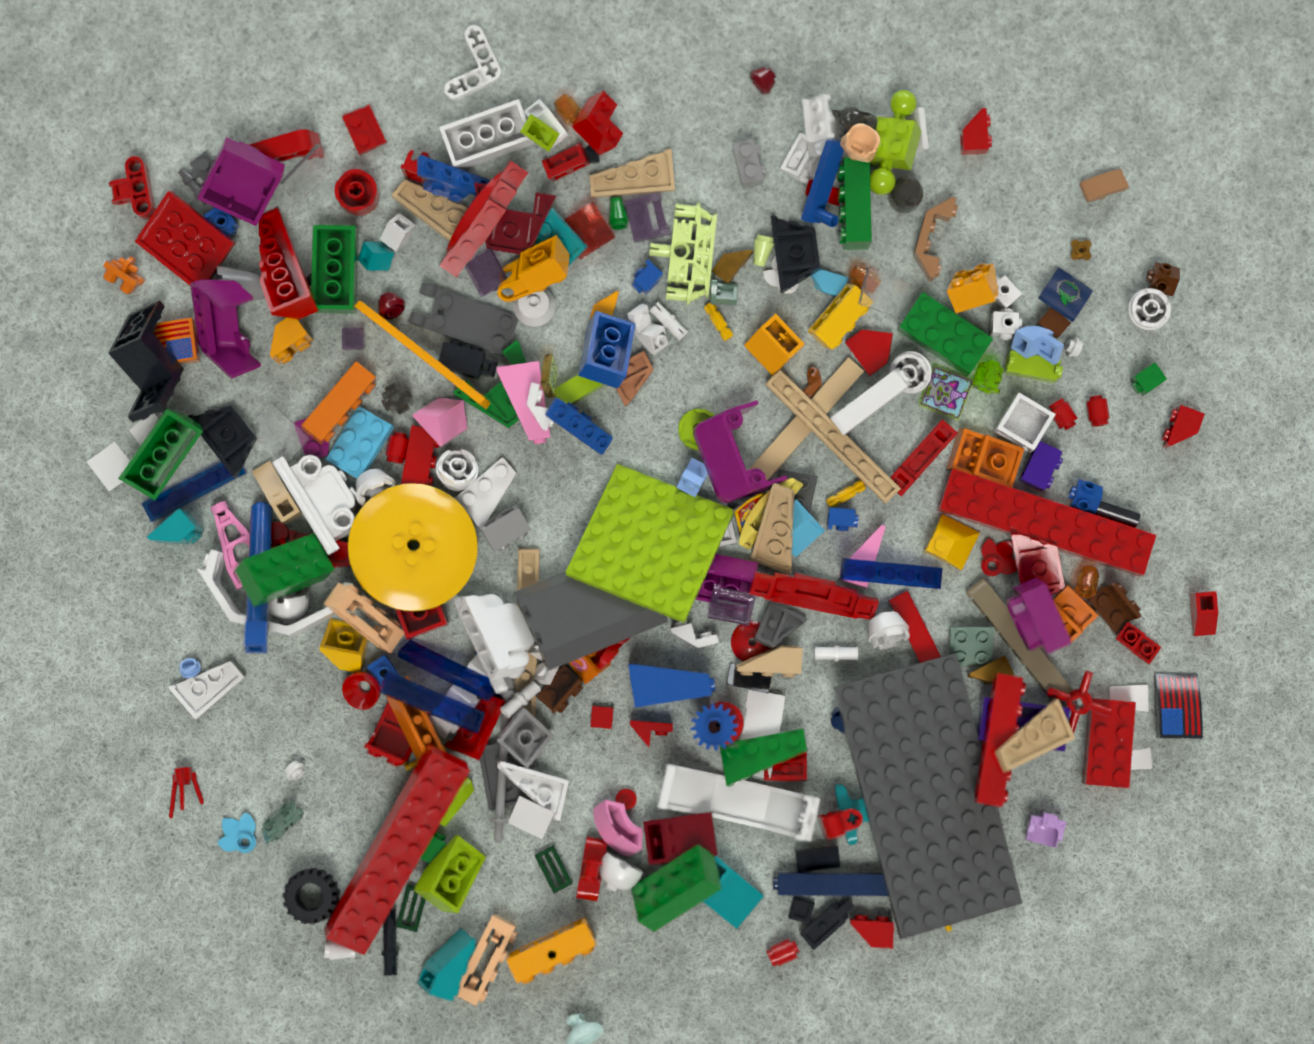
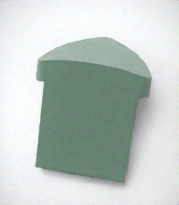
M711 279L710 304L737 305L738 284L717 283V280Z

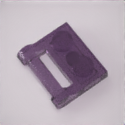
M661 193L624 201L634 243L671 235L670 228H667L661 204ZM649 203H653L659 227L658 230L653 231L647 208Z
M714 584L708 618L749 626L756 596L750 595L747 592L720 588V585ZM718 596L726 597V598H732V599H737V600H743V601H748V602H747V603H741V602H736V601H730V600L720 599V598H718Z

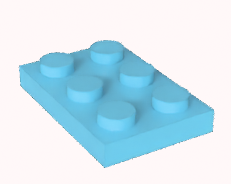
M359 406L325 460L358 479L363 472L369 470L394 426Z

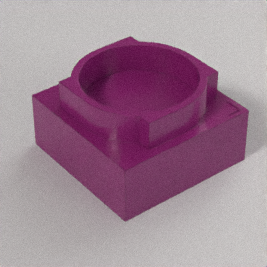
M226 137L200 187L197 199L257 226L283 177L285 164L264 155L261 151L241 141L238 143Z
M1035 577L1012 588L1016 596L1006 600L1007 608L1029 652L1040 647L1049 654L1072 644L1046 583Z

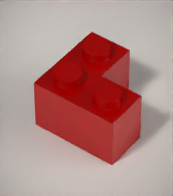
M604 90L587 99L571 126L599 155L616 148L624 134L610 120L617 104Z

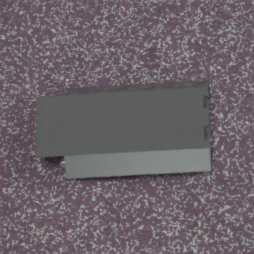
M566 571L514 592L520 611L526 618L543 662L549 671L668 622L667 616L568 577L565 574Z

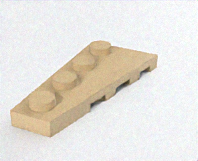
M672 149L589 176L591 198L675 191Z
M405 179L391 195L395 201L449 242L460 219L467 210L466 206L458 205L449 201L448 198L433 195L431 192L423 190V187Z
M775 483L772 485L750 559L789 575L792 572L794 490Z
M1055 699L995 751L1003 772L1020 766L1075 739L1059 699Z

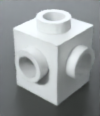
M1001 309V312L993 311L990 316V336H1000L999 339L1012 340L1016 330L1022 328V319H1019V313L1013 312V309Z

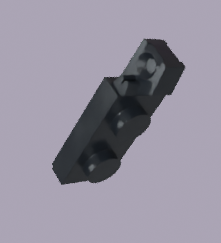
M848 898L841 905L835 902L799 934L815 950L846 923V920L849 918L846 913L854 905Z

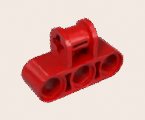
M131 156L125 162L127 178L113 180L108 183L113 195L111 201L113 205L131 203L133 211L140 218L150 219L155 211L148 167L139 157ZM135 164H141L137 172H132ZM139 184H144V190L136 192V187ZM148 204L147 211L140 213V207Z
M852 808L839 812L831 811L825 815L817 816L822 835L827 840L845 835L846 831L858 828L863 821L861 813ZM850 813H852V815L857 816V819L854 820V824L847 821V819L850 817Z
M588 836L586 838L576 895L578 899L598 901L602 879L599 868L603 864L601 860L606 854L607 843L603 839Z

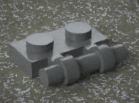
M206 151L189 163L194 169L193 172L188 173L185 168L178 172L182 177L181 181L184 185L189 186L194 192L193 196L196 200H198L200 187L195 180L200 177L204 181L214 161Z

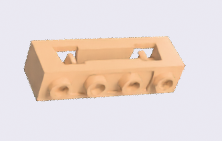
M338 583L324 605L376 647L391 654L404 635V632L399 628L400 624L392 618H386L385 615L387 613L376 606L374 608L371 605L373 602L364 595L359 596L357 594L359 590L351 584L345 586ZM358 608L372 621L381 624L382 627L376 624L374 628H371L358 616L346 610L354 612Z
M495 914L492 915L468 963L467 972L460 981V990L457 995L459 998L475 1006L479 1001H484L488 990L485 988L489 981L493 983L498 973L495 968L498 962L503 963L508 953L505 948L508 942L513 943L518 933L515 931L517 925ZM492 929H494L495 932L491 941L498 943L502 935L504 939L501 945L497 946L481 978L483 982L480 988H476L480 979L472 976L469 984L465 985L469 975H473L489 943L487 939Z

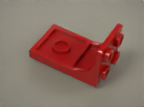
M417 693L429 717L436 701ZM387 702L371 738L365 743L364 748L368 749L367 754L376 758L386 757L387 763L398 767L408 763L413 751L389 702Z

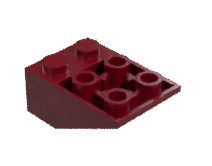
M712 812L643 822L649 865L671 862L698 844L714 856L718 855Z

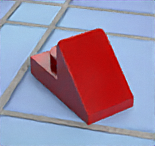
M630 720V726L649 748L651 731H655V735L668 736V732H672L673 723Z

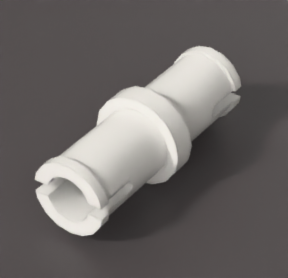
M660 302L651 308L650 312L678 341L688 333L675 319L676 316L674 314L671 315Z
M834 645V647L815 646V660H834V662H839V660H858V647H839V645Z
M531 681L520 692L513 694L514 697L500 708L501 712L509 719L521 707L528 705L527 702L541 691L540 687L534 681Z

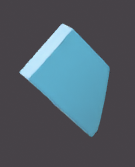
M821 269L811 275L815 283V289L833 297L840 293L848 280L847 277Z

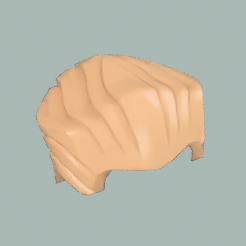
M859 123L853 125L842 137L840 146L851 160L869 163L876 155L880 144V136L871 127Z

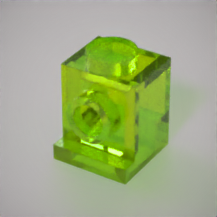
M993 360L979 362L971 386L986 394H999L1000 389H998V385L1002 381L1004 368L1000 367L1001 364Z

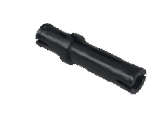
M396 909L390 910L383 923V951H381V956L384 957L383 976L398 975L397 955H399V951L396 949Z

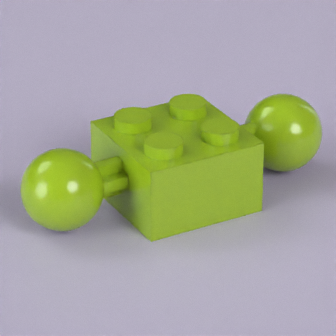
M908 90L897 91L891 97L890 108L894 113L893 118L875 116L872 129L878 132L880 144L870 164L880 167L870 174V189L877 195L889 194L894 189L896 180L891 172L892 168L912 169L922 131L916 121L906 120V117L913 114L917 107L915 95Z

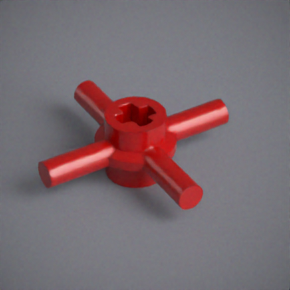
M1088 670L1084 672L1079 689L1066 693L1050 687L1047 693L1048 696L1067 703V707L1072 712L1069 725L1073 733L1075 732L1080 715L1086 714L1091 710L1110 717L1112 708L1093 702L1092 696L1088 692L1093 672ZM1078 698L1082 699V701H1081L1082 705H1081V706L1078 705V701H1077Z

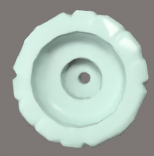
M571 1014L566 1019L567 1025L571 1026L572 1029L566 1039V1044H592L604 1033L603 1026L597 1022H586L585 1014Z

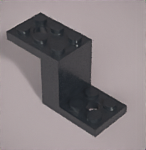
M160 300L129 314L108 352L140 389L127 416L132 423L140 419L145 420L156 412L161 413L168 407L167 403L174 394V389L181 380L180 376L184 370L153 334L155 331L154 327L161 319V313L165 308Z

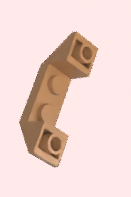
M951 197L926 211L913 256L927 280L931 282L935 277H939L942 265L938 264L940 258L924 254V252L928 253L931 241L928 240L929 232L933 233L937 221L933 220V218L949 222L951 217L956 216L958 205L955 204V197Z

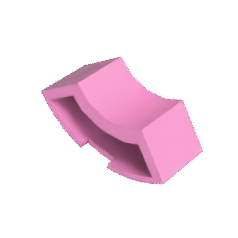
M604 800L593 808L594 822L603 840L613 850L626 857H631L642 849L643 829L635 826L629 820L624 804Z

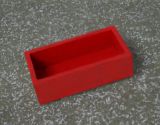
M1092 698L1093 702L1112 708L1110 717L1091 710L1088 712L1082 783L1086 785L1130 788L1136 702Z

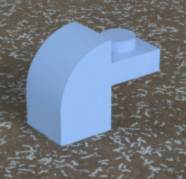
M1027 326L1016 330L1011 349L1026 359L1038 354L1054 365L1059 363L1064 344L1053 338L1054 332L1039 326Z
M692 458L676 488L696 497L708 475L705 465Z

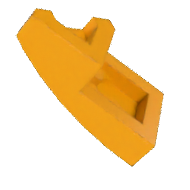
M616 290L609 296L597 301L593 305L590 319L595 311L613 316L620 291Z

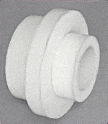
M1074 336L1072 339L1067 340L1064 346L1066 356L1077 357L1080 354L1083 342L1078 337Z
M298 761L289 764L284 771L286 778L289 781L301 778L304 774L305 765Z

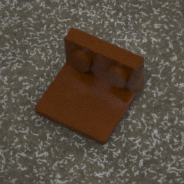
M1115 582L1106 584L1087 600L1113 633L1119 631L1127 622L1139 619L1142 616L1139 613L1141 609L1133 600L1130 601L1126 597L1127 591L1125 588Z
M564 665L554 676L551 684H547L536 697L553 714L557 712L562 713L569 705L567 700L571 696L576 697L584 688L581 686L583 681Z

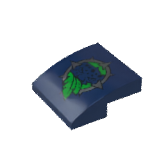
M1058 267L1038 299L1073 322L1093 290Z

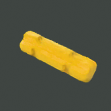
M706 304L704 310L707 315H710L709 318L717 331H720L723 341L732 338L733 333L730 328H727V323L721 313L717 311L716 305Z
M861 480L853 483V486L850 485L836 493V496L832 495L827 498L826 503L829 508H835L839 503L842 504L856 496V493L863 492L866 487Z

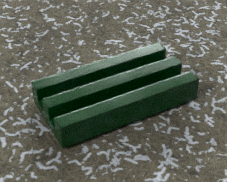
M554 845L534 855L553 894L573 884ZM552 851L567 881L566 883H563L548 854ZM543 855L559 884L558 887H555L541 859Z
M407 885L396 927L417 932L426 899L421 897L414 927L410 926L418 898V893L414 892L406 925L402 924L410 891H414L415 886Z

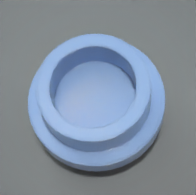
M187 658L181 662L179 672L184 678H192L200 672L201 665L194 658Z

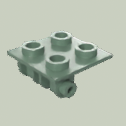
M951 626L949 628V655L956 653L960 666H985L992 662L994 627Z
M294 800L283 804L277 815L273 818H268L263 823L261 830L266 844L279 840L288 831L287 826L292 828L293 825L291 823L295 825L303 818L304 811L300 807L297 808Z

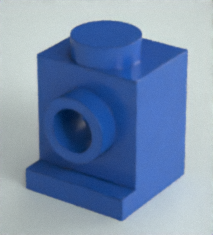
M214 207L204 215L206 219L229 237H232L237 232L236 229L239 226L230 214ZM224 218L225 223L219 225L218 222Z
M650 260L645 262V269L641 267L634 274L635 279L631 286L639 294L643 292L647 295L663 278V273Z
M830 507L828 509L827 530H832V526H835L837 531H849V528H857L859 516L855 515V509Z
M387 655L381 656L367 666L381 688L398 681L397 678L401 676ZM386 669L388 671V675L386 677H382L381 670Z

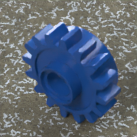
M711 703L710 709H707L705 705L702 706L704 712L696 711L695 713L699 717L691 720L696 723L695 726L690 728L697 733L693 736V739H700L699 746L705 743L706 750L713 746L714 750L717 751L718 745L725 749L726 741L733 743L730 738L731 735L737 736L733 728L738 727V724L732 723L736 716L728 715L730 713L729 708L723 711L722 704L719 705L718 709L715 708L714 703ZM711 721L719 722V732H709L708 724Z

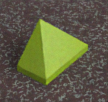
M532 114L529 115L520 133L547 152H550L560 135Z

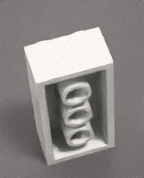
M519 99L439 127L453 167L462 170L534 145L533 141L520 133L526 122V117Z

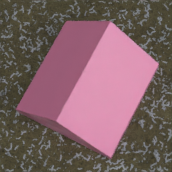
M439 397L412 415L441 447L467 429L463 400Z

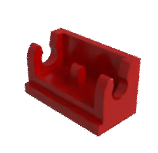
M581 142L555 156L542 160L547 177L553 182L591 164Z
M411 150L400 168L404 177L423 183L426 181V178L417 175V159L412 161L414 151ZM424 151L421 153L422 156L430 158L428 153Z

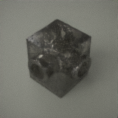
M396 383L390 384L384 388L385 392L381 393L384 398L381 400L387 412L391 410L394 415L397 413L401 415L410 409L409 406L413 405L410 400L413 397L407 386L403 388L400 383L397 385ZM399 394V400L393 401L392 397Z

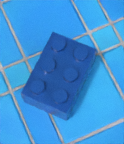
M595 311L587 325L578 376L618 389L627 376L636 324Z

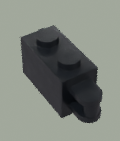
M450 340L449 343L443 342L438 360L453 373L478 380L480 375L494 378L496 367L498 366L497 362L485 359L486 355L482 352L481 348L476 346H470V349L462 347V343ZM484 364L489 365L487 371L482 370Z

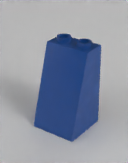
M636 664L628 665L635 708L711 696V691H715L714 678H709V674Z

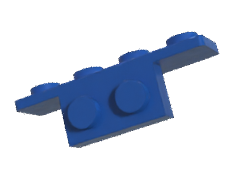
M422 155L417 157V175L427 178L423 182V190L431 192L433 195L459 202L469 194L476 196L475 182L485 184L490 182L487 178Z
M555 398L545 416L597 453L603 455L613 437L592 423L593 418L584 412L578 413V407L570 402L566 404L559 398Z

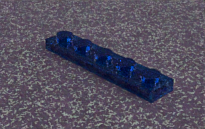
M222 462L164 491L159 494L156 500L149 499L141 504L153 523L247 473L244 467H242L238 477L234 479Z
M842 558L840 580L941 589L943 568Z
M409 640L398 650L399 658L486 701H489L496 694L488 677L412 640Z
M389 671L386 672L379 693L475 734L479 733L485 716L483 711Z

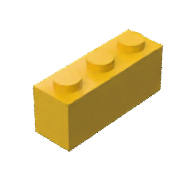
M847 283L807 332L824 348L833 350V348L841 344L844 335L855 327V322L859 317L868 312L872 301L856 285Z

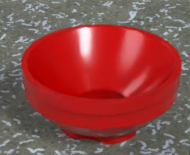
M355 672L349 675L342 684L344 699L350 706L356 709H370L380 698L379 683L368 673ZM362 681L369 683L371 690H363L360 683Z

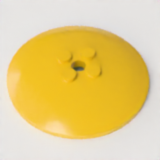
M423 484L397 485L373 496L356 515L348 539L350 565L361 587L378 602L403 611H424L438 607L451 600L463 589L470 579L476 564L478 551L477 536L473 522L462 505L446 492ZM410 540H416L420 547L416 551H411L408 549L407 543Z

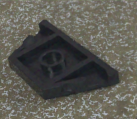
M772 215L771 223L780 293H784L820 270L816 232L813 227L802 226L791 220L789 222L778 219V216Z
M231 405L221 407L219 410H208L204 414L196 416L193 414L188 415L189 418L201 425L203 430L201 437L234 479L237 478L257 440L251 429Z

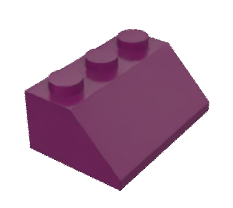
M716 554L696 600L749 610L752 597L749 594V588L754 572H757L758 562Z

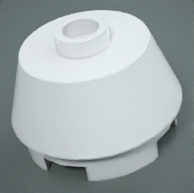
M1145 288L1133 295L1129 302L1128 310L1130 318L1136 326L1145 330H1155L1162 327L1168 321L1171 314V305L1167 296L1160 290Z
M548 289L517 299L513 304L514 313L518 320L531 327L546 324L553 317L556 307L555 299Z
M907 351L899 354L893 360L890 373L899 368L900 370H905L911 379L909 382L912 385L903 392L917 393L926 388L930 382L932 372L928 360L922 354Z
M461 449V451L448 450L437 461L436 473L447 489L461 491L476 480L478 465L475 457L470 452Z
M370 469L363 472L356 481L357 502L363 507L366 502L379 492L396 486L395 480L380 469Z
M897 612L879 613L869 621V642L872 643L874 649L879 646L880 650L895 647L896 642L903 638L906 641L910 637L909 626Z

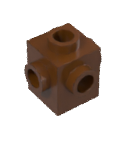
M1155 262L1153 269H1149L1147 272L1146 281L1149 282L1148 288L1160 290L1165 295L1174 296L1180 280V268L1171 266L1168 263Z

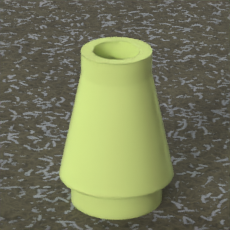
M757 235L756 240L754 239V265L765 267L774 246V238Z

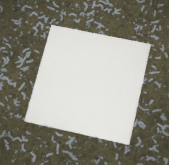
M519 796L508 823L543 839L555 812Z

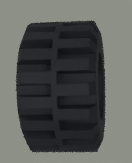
M311 868L302 870L292 876L285 885V892L282 895V898L285 899L283 905L287 907L288 915H292L295 921L299 920L302 924H315L328 918L340 900L338 898L340 894V889L337 888L338 883L332 879L333 876L331 874L325 873L326 871L323 869ZM308 883L317 885L323 893L322 904L314 909L307 908L300 900V890Z

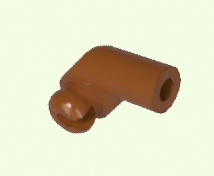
M810 367L807 370L808 386L803 392L809 398L822 385L821 374L816 367Z

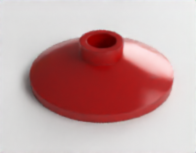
M744 622L734 630L731 636V648L739 660L745 661L771 649L756 642L755 646L748 644V640L754 638L760 622Z

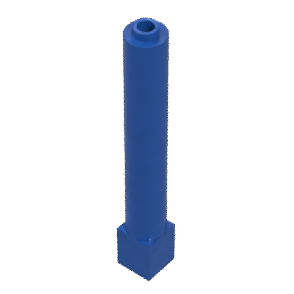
M264 501L256 502V504L251 506L249 557L271 549L272 506ZM248 595L244 635L245 653H267L269 602L254 607Z

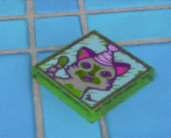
M934 365L931 371L930 382L923 392L919 406L959 420L974 380Z

